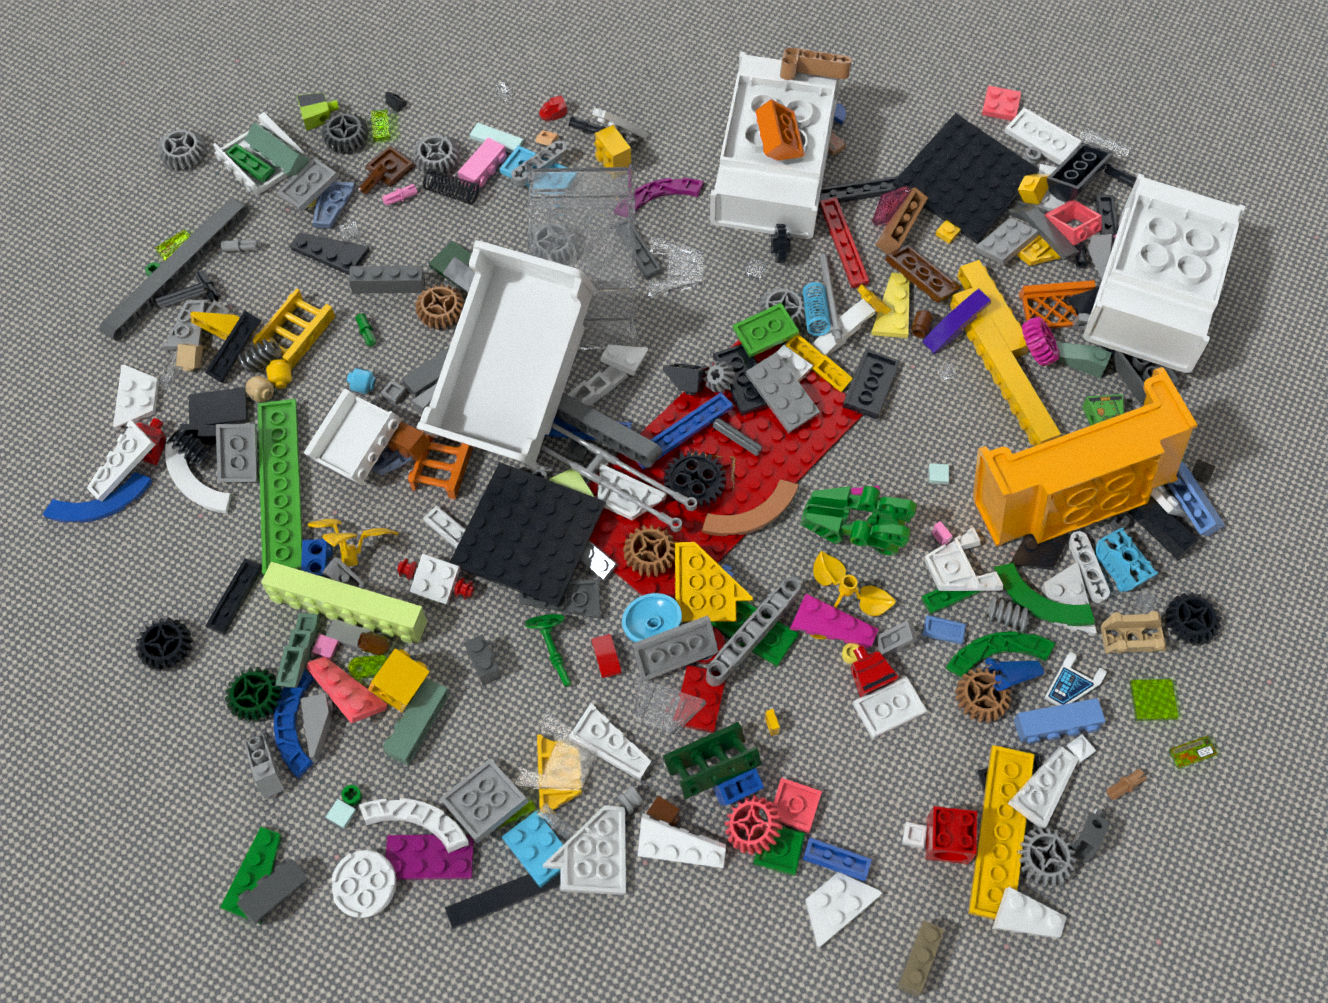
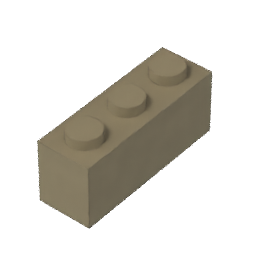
M926 921L921 923L896 988L915 997L922 993L945 931L944 929Z

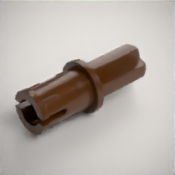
M379 163L375 170L368 174V178L358 189L364 195H367L376 184H379L378 181L389 170Z

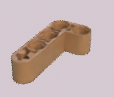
M789 47L783 53L780 77L785 80H793L798 72L847 79L850 75L852 59L845 55Z

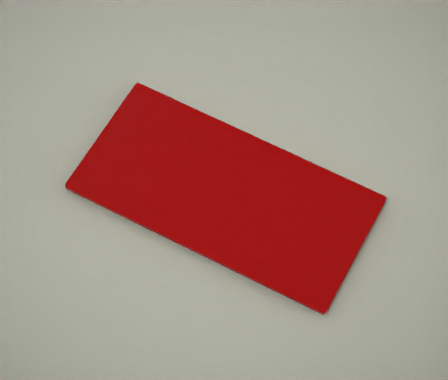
M738 340L731 347L740 345L741 342ZM778 344L755 355L754 358L757 364L776 353L782 346ZM813 370L799 383L820 413L789 434L770 407L741 417L729 390L725 389V393L722 394L733 404V409L721 416L720 419L760 444L762 451L758 456L713 428L714 422L658 459L650 468L642 469L636 461L621 453L616 456L621 462L664 486L663 477L666 476L665 469H668V463L674 464L673 458L680 460V454L686 457L687 451L694 455L695 450H697L698 455H701L704 451L705 457L711 454L712 461L718 459V465L722 464V471L726 472V477H724L726 478V484H724L725 491H721L722 497H717V503L710 501V507L703 504L702 510L698 505L696 510L688 511L685 509L684 504L678 506L677 500L672 502L671 496H667L666 493V499L652 508L660 513L663 512L671 518H679L682 521V529L678 532L672 531L668 524L648 511L634 520H630L604 508L590 541L618 564L613 572L641 596L660 593L668 595L676 601L675 562L671 563L670 569L665 567L666 572L664 574L658 571L657 577L654 573H651L648 577L647 572L640 576L639 569L633 572L632 566L628 567L627 565L628 560L624 559L625 552L623 551V547L626 546L625 540L629 539V534H635L636 528L641 531L643 525L646 529H650L651 524L654 529L660 526L661 532L667 529L668 535H672L673 541L676 543H697L718 564L746 534L716 536L702 533L707 514L727 516L748 512L763 504L773 494L780 480L796 484L863 414L843 408L842 406L847 394L843 391H838ZM706 383L703 391L696 392V395H687L684 391L640 435L651 440L720 392L715 393L711 391V389L706 387ZM609 462L606 465L609 468H612L620 473H623L631 478H634L644 484H647L655 489L662 491L661 489L655 487L654 485L648 483L647 481L641 479L640 477L634 475L633 473L627 471L626 469L620 467L617 464L614 465L611 462ZM689 467L688 469H689V470H694V469H696V468H695V467ZM706 476V477H704V478H706V479H711L712 477H711V476ZM590 480L587 486L593 496L598 498V484ZM680 481L678 484L683 485L685 482ZM697 490L694 493L700 494L702 491ZM639 543L634 550L635 554L638 553L639 549L642 548L641 543ZM665 548L661 549V552L659 553L660 559L666 553Z

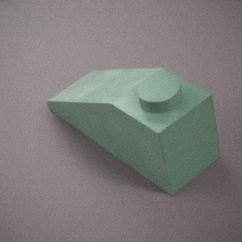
M1056 342L1060 354L1057 362L1101 378L1112 354L1111 352L1091 345Z

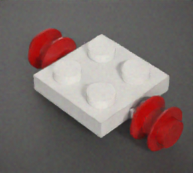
M422 554L418 567L416 561L409 564L407 558L404 561H400L397 567L399 577H403L404 574L407 575V580H411L414 577L410 592L444 604H449L453 590L456 597L462 594L464 600H467L468 597L471 598L475 590L472 581L467 584L465 579L462 578L456 582L460 566L426 554Z

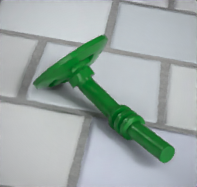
M546 614L526 620L524 622L525 627L540 630V633H542L550 654L549 660L553 668L557 670L564 687H569L572 683L563 666L564 661L561 654L557 652L550 633L552 632V627L561 624L565 617L560 614Z

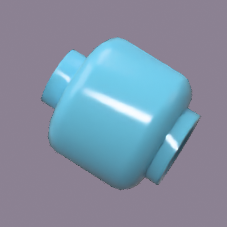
M356 368L353 373L349 372L347 383H350L349 387L352 391L367 394L369 391H373L376 377L369 370Z

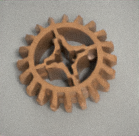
M442 283L440 287H437L435 284L434 288L428 286L427 291L422 290V295H418V301L415 303L416 314H418V319L423 322L424 326L428 325L430 329L435 326L437 330L443 327L446 330V326L453 327V322L458 323L465 303L462 295L456 288L452 289L450 285L445 287Z
M651 524L650 529H646L643 525L641 531L636 528L635 534L630 533L629 539L625 540L626 546L623 547L625 552L624 559L628 560L627 565L628 567L632 566L633 572L639 569L640 576L647 572L648 577L651 573H654L657 577L658 571L664 574L666 572L665 567L670 569L671 563L675 562L676 542L673 541L672 535H668L667 529L661 532L660 526L654 529ZM639 543H641L642 548L639 549V552L635 554L634 550ZM665 548L666 553L660 559L659 553L661 552V549Z
M979 667L975 673L971 669L968 675L963 674L962 680L958 681L957 685L959 687L955 689V693L958 695H956L955 701L960 702L958 708H965L963 715L971 714L970 720L978 717V723L982 722L983 718L986 723H989L991 718L997 721L999 716L1003 717L1005 711L1009 709L1008 703L1012 701V698L1009 696L1011 694L1010 689L996 690L999 703L993 695L994 684L1001 683V681L997 682L995 680L996 671H993L991 674L989 669L985 668L984 672H982ZM968 688L974 696L973 701L968 696ZM988 691L987 695L978 699L980 695H983Z

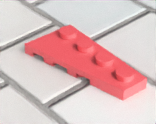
M324 656L307 663V670L351 724L386 710L387 704L368 691L367 688Z

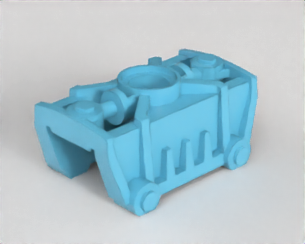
M1123 527L1097 542L1095 550L1097 561L1102 563L1117 583L1116 587L1120 592L1132 590L1158 575V572L1150 565L1151 562L1146 560L1132 542L1131 536L1128 537ZM1109 540L1110 543L1116 544V550L1111 549L1105 541ZM1123 554H1125L1130 561L1126 560ZM1130 568L1132 571L1136 570L1138 572V582L1131 576Z

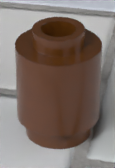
M927 310L918 311L911 326V333L915 337L924 338L929 333L934 320L933 315Z
M369 631L367 633L362 632L357 643V647L361 648L362 651L377 656H382L383 653L386 654L390 645L387 637Z

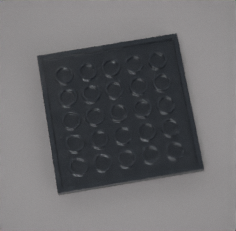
M955 113L893 181V186L904 194L914 187L928 197L923 206L943 221L947 220L958 227L960 233L977 244L1020 195L1018 188L1024 177L1037 174L1040 169Z
M499 462L449 563L460 566V570L559 608L604 511L606 501Z

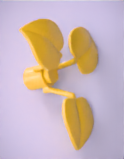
M322 519L308 523L309 528L328 526L334 528L335 533L323 534L322 537L333 547L339 543L342 562L346 566L358 565L357 554L361 553L364 538L389 533L398 536V532L387 528L364 530L360 536L358 546L355 548L354 544L347 545L346 540L357 537V534L339 533L337 524H342L341 520Z
M823 551L816 557L813 566L815 580L822 586H829L832 583L834 585L840 584L838 588L840 595L833 606L837 609L843 596H851L854 592L857 599L861 600L859 603L860 609L869 616L882 615L896 603L894 598L887 592L871 585L862 587L859 594V587H856L857 579L852 575H845L846 569L839 560ZM810 634V636L816 639H827L826 636Z

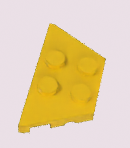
M539 734L537 735L540 816H544L582 794L580 750L566 747L563 743L551 741Z

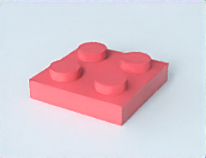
M988 85L982 115L1012 121L1017 116L1021 92Z
M781 778L773 802V808L776 807L779 810L777 815L782 817V821L779 823L809 833L822 791Z

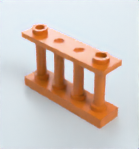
M425 434L431 445L416 461L413 471L409 472L408 482L411 489L416 491L418 482L445 488L448 498L456 499L473 446L462 443L457 448L433 443L434 438ZM430 450L456 455L457 459L455 463L450 464L427 459ZM424 466L450 471L451 476L450 479L442 480L421 474Z

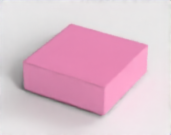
M941 521L934 525L932 535L941 546L944 544L948 545L952 534Z
M319 634L312 649V654L319 657L325 656L332 660L339 641Z

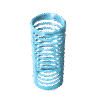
M812 282L807 284L802 290L807 330L812 335L822 336L829 332L831 328L826 289L823 284ZM814 286L821 287V288H812V289L808 290L809 288L814 287ZM813 289H820V290H822V291H812V292H809V291H811V290H813ZM813 292H821V293H822V294L816 293V294L809 295L810 293H813ZM826 321L825 323H823V324H821V325H814V324H812V323H822V322ZM826 324L825 326H823V327H821V328H815V327H812V326H811V325H813V326H822V325ZM827 326V328H825V329H823V330H819V331H816V330L811 329V328H814V329H822V328H824V327Z

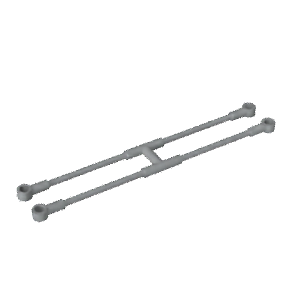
M555 423L552 424V428L584 445L588 450L595 453L596 457L585 468L541 445L540 449L569 465L571 469L586 478L607 487L657 516L658 519L668 524L674 532L682 529V521L679 518H671L663 512L656 511L593 473L602 460L605 459L614 465L617 464L673 496V499L686 505L688 511H694L697 508V500L695 498H687L678 492L670 490L621 462L614 455L593 443L584 441Z

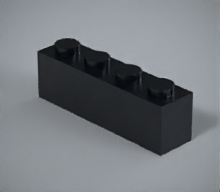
M1151 495L1148 504L1126 511L1177 560H1180L1192 550L1198 541L1174 516L1168 514Z

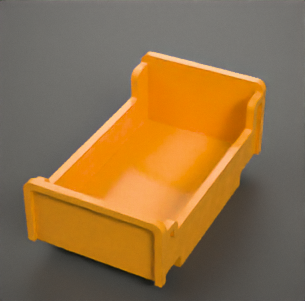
M1163 367L1154 369L1152 377L1145 380L1143 389L1146 393L1143 407L1014 454L1007 447H999L991 451L986 446L978 448L973 500L996 547L1027 534H1033L1039 544L1148 504L1153 488L1177 481L1176 475L1192 430L1197 427V423Z

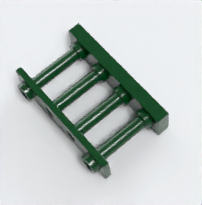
M739 722L663 755L669 775L672 776L679 773L682 778L679 784L685 800L763 765L757 746L748 750L743 744L746 741ZM736 747L740 754L728 758L725 751ZM717 756L721 762L709 767L705 760ZM698 764L702 771L690 776L686 769Z

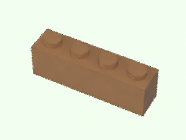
M915 187L903 195L875 245L887 255L899 249L928 197Z

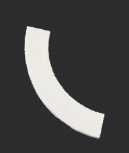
M174 442L166 444L165 457L167 468L172 480L183 495L205 509L228 513L231 494L219 492L203 485L191 473L187 460L184 459L185 453L179 455V447L172 449Z
M400 798V800L379 799L359 805L366 825L390 820L418 824L434 833L442 841L448 853L469 845L464 832L455 821L445 815V812L425 802Z

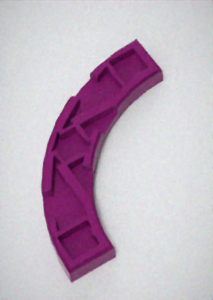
M665 178L652 181L635 189L632 194L625 197L616 207L614 215L624 219H631L641 206L653 199L666 195L681 194L698 197L704 186V181L692 178Z

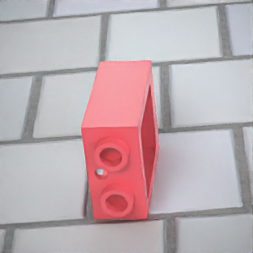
M1075 200L1069 201L1045 214L1073 245L1102 231V215ZM1076 219L1083 224L1072 228L1065 223Z

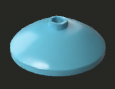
M660 593L646 594L635 599L625 609L622 617L623 630L626 636L633 642H638L681 626L682 612L679 604L670 596Z

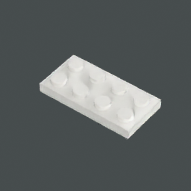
M1026 108L1021 110L1005 128L1004 132L1028 147L1038 148L1043 156L1059 165L1082 142Z

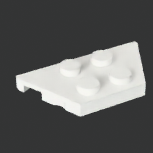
M594 108L592 115L598 117L597 121L605 125L608 122V126L614 125L617 130L620 128L619 131L625 134L630 132L647 139L648 132L607 111Z
M121 365L113 423L115 430H120L121 426L127 424L129 420L136 423L142 418L155 414L159 387L157 378L129 366Z
M600 464L599 476L604 481L652 508L666 499V493ZM598 484V499L606 501V509L630 520H634L646 512L645 509L607 487Z
M1074 563L1042 585L1044 597L1049 600L1070 605L1089 604L1078 563ZM1056 622L1052 623L1059 626H1066L1068 629L1074 631L1078 629L1084 632H1088V635L1095 636L1097 633L1095 624L1087 626H1067L1068 624H1061Z
M836 873L805 900L810 924L816 940V947L819 949L883 893L842 873Z

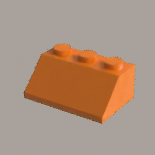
M772 99L755 110L760 137L764 147L763 151L767 157L780 161L805 156L793 110Z

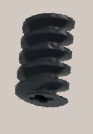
M186 428L178 429L168 439L166 444L174 442L172 449L179 447L178 454L185 453L184 459L191 458L189 464L197 463L195 468L197 469L209 456L211 449L203 451L204 443L198 446V438L192 441V433L186 436Z

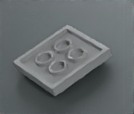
M491 758L440 798L446 808L477 844L528 803L527 798Z

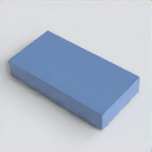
M926 615L922 636L962 645L966 624Z

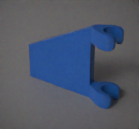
M992 658L985 660L987 665L992 664L990 667H985L989 669V673L1001 670L1003 675L995 676L997 682L1001 681L999 684H994L995 689L998 691L1044 674V669L1038 660L998 662Z

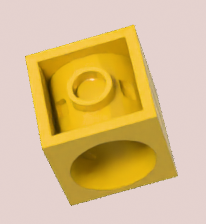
M395 648L371 681L368 691L403 713L430 671L427 670L428 667L421 661L415 662L412 660L410 654L406 651Z

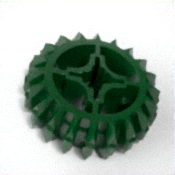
M249 667L247 673L241 670V676L234 675L235 681L228 682L231 688L225 689V693L228 695L225 697V701L228 703L227 708L231 710L233 716H237L241 721L245 718L250 723L253 718L255 722H258L260 716L263 719H267L266 714L268 712L274 714L272 708L278 707L279 704L276 701L282 699L280 695L282 688L276 686V676L267 669L262 671L260 667H257L253 671ZM252 682H264V684L254 685ZM251 689L254 691V693H256V695H255L256 701H255V699L251 696V695L253 694L252 691H251ZM244 705H246V706H248V705H255L256 707H253V708H245V707H242V706H244Z

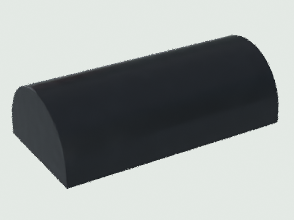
M1082 142L1047 177L1049 192L1060 201L1069 202L1074 200L1112 161L1114 153Z

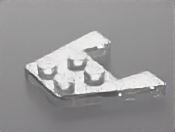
M651 236V253L669 254L668 280H649L648 298L655 297L656 294H668L672 290H684L703 284V251Z
M546 710L539 730L558 736L554 749L542 775L521 768L515 786L517 788L582 790L596 757L597 749Z

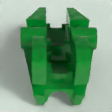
M851 486L812 491L805 505L800 525L834 545L843 540L844 534L851 535L850 542L852 544L868 546L880 554L893 556L898 553L899 547L903 548L909 542L911 530L904 525L905 521L909 522L915 516L917 504L908 499L880 498V490L873 486H865L861 496L852 495ZM850 509L872 512V515L866 521H847Z

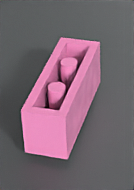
M488 137L458 171L459 178L464 179V181H471V183H477L479 188L483 187L486 180L496 172L498 166L505 162L507 157L505 146Z

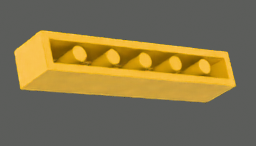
M980 260L960 266L957 278L965 290L973 288L974 291L979 288L991 300V304L985 309L1014 357L1017 358L1027 354L1028 346L1022 333V326L1013 316L1012 309L1007 306L1003 294L999 293L995 281L988 275L987 268L982 265Z

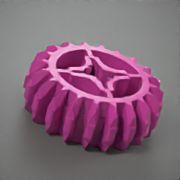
M1040 317L1029 319L1023 323L1022 333L1028 350L1035 361L1044 367L1059 360L1058 344L1047 323Z

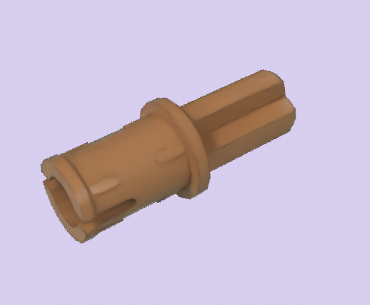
M1137 769L1127 777H1121L1119 782L1107 789L1108 797L1111 800H1115L1126 792H1132L1134 787L1146 781V776L1141 777L1144 775V772Z

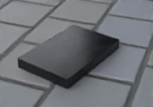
M245 387L189 394V424L216 426V424L248 422Z

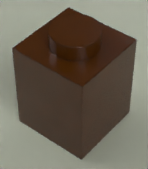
M659 795L646 813L651 819L665 821L672 827H676L681 819L679 817L680 809Z

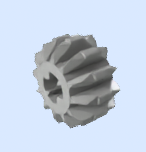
M715 361L714 366L709 365V371H705L707 376L703 378L707 382L706 387L715 393H725V389L731 390L730 384L735 383L732 379L736 376L733 372V367L724 361L721 363Z

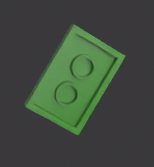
M782 303L736 323L732 327L750 358L799 335V330Z

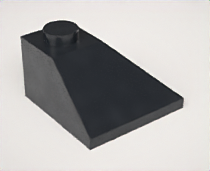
M681 363L663 366V371L679 391H685L687 395H696V392L703 391L706 383L703 378L707 376L705 371H709V366Z

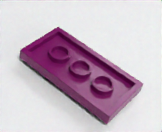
M465 834L469 845L448 853L446 847L436 835H387L386 858L394 868L396 880H472L474 839L469 834Z

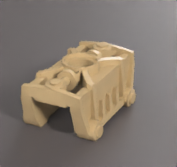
M1151 611L1148 614L1122 615L1119 612L1111 614L1101 625L1105 653L1165 652L1167 646L1161 628L1162 622L1159 612ZM1157 628L1158 631L1153 633L1152 636L1142 633L1145 629ZM1106 630H1115L1119 634L1117 637H1114L1111 634H1106ZM1128 635H1135L1138 640L1129 641Z

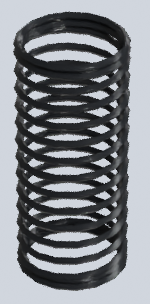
M432 168L426 171L423 178V188L425 190L432 191L433 193L436 192L454 200L457 199L469 205L475 203L479 194V185L477 183L464 181V179L454 177L453 175L450 176V174L443 173L442 171L439 172Z

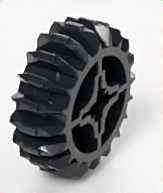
M1193 592L1189 593V595L1183 593L1181 596H1176L1170 601L1165 610L1166 616L1164 621L1168 622L1166 628H1172L1170 635L1176 634L1177 640L1184 639V645L1188 644L1189 641L1192 646L1197 643L1203 645L1205 642H1210L1218 634V630L1221 627L1219 622L1222 617L1217 616L1219 610L1213 608L1215 603H1208L1209 597L1202 599L1201 594L1195 597Z
M168 617L165 621L163 618H160L159 623L152 620V626L145 625L146 631L139 632L142 638L136 639L138 646H136L137 656L151 670L156 668L157 671L161 672L164 668L166 671H169L170 666L177 669V663L184 664L183 657H189L190 654L187 651L193 650L191 645L193 639L190 630L177 619L173 621L172 618ZM167 632L177 633L179 636H169ZM150 652L160 653L162 657L152 656Z

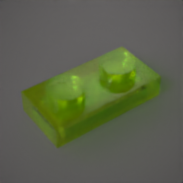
M388 110L370 111L373 141L391 140Z

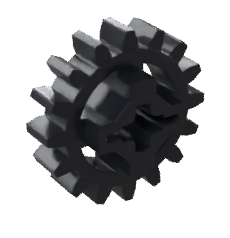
M776 224L774 234H771L770 238L771 253H775L776 263H785L787 253L791 252V235L787 234L785 224Z

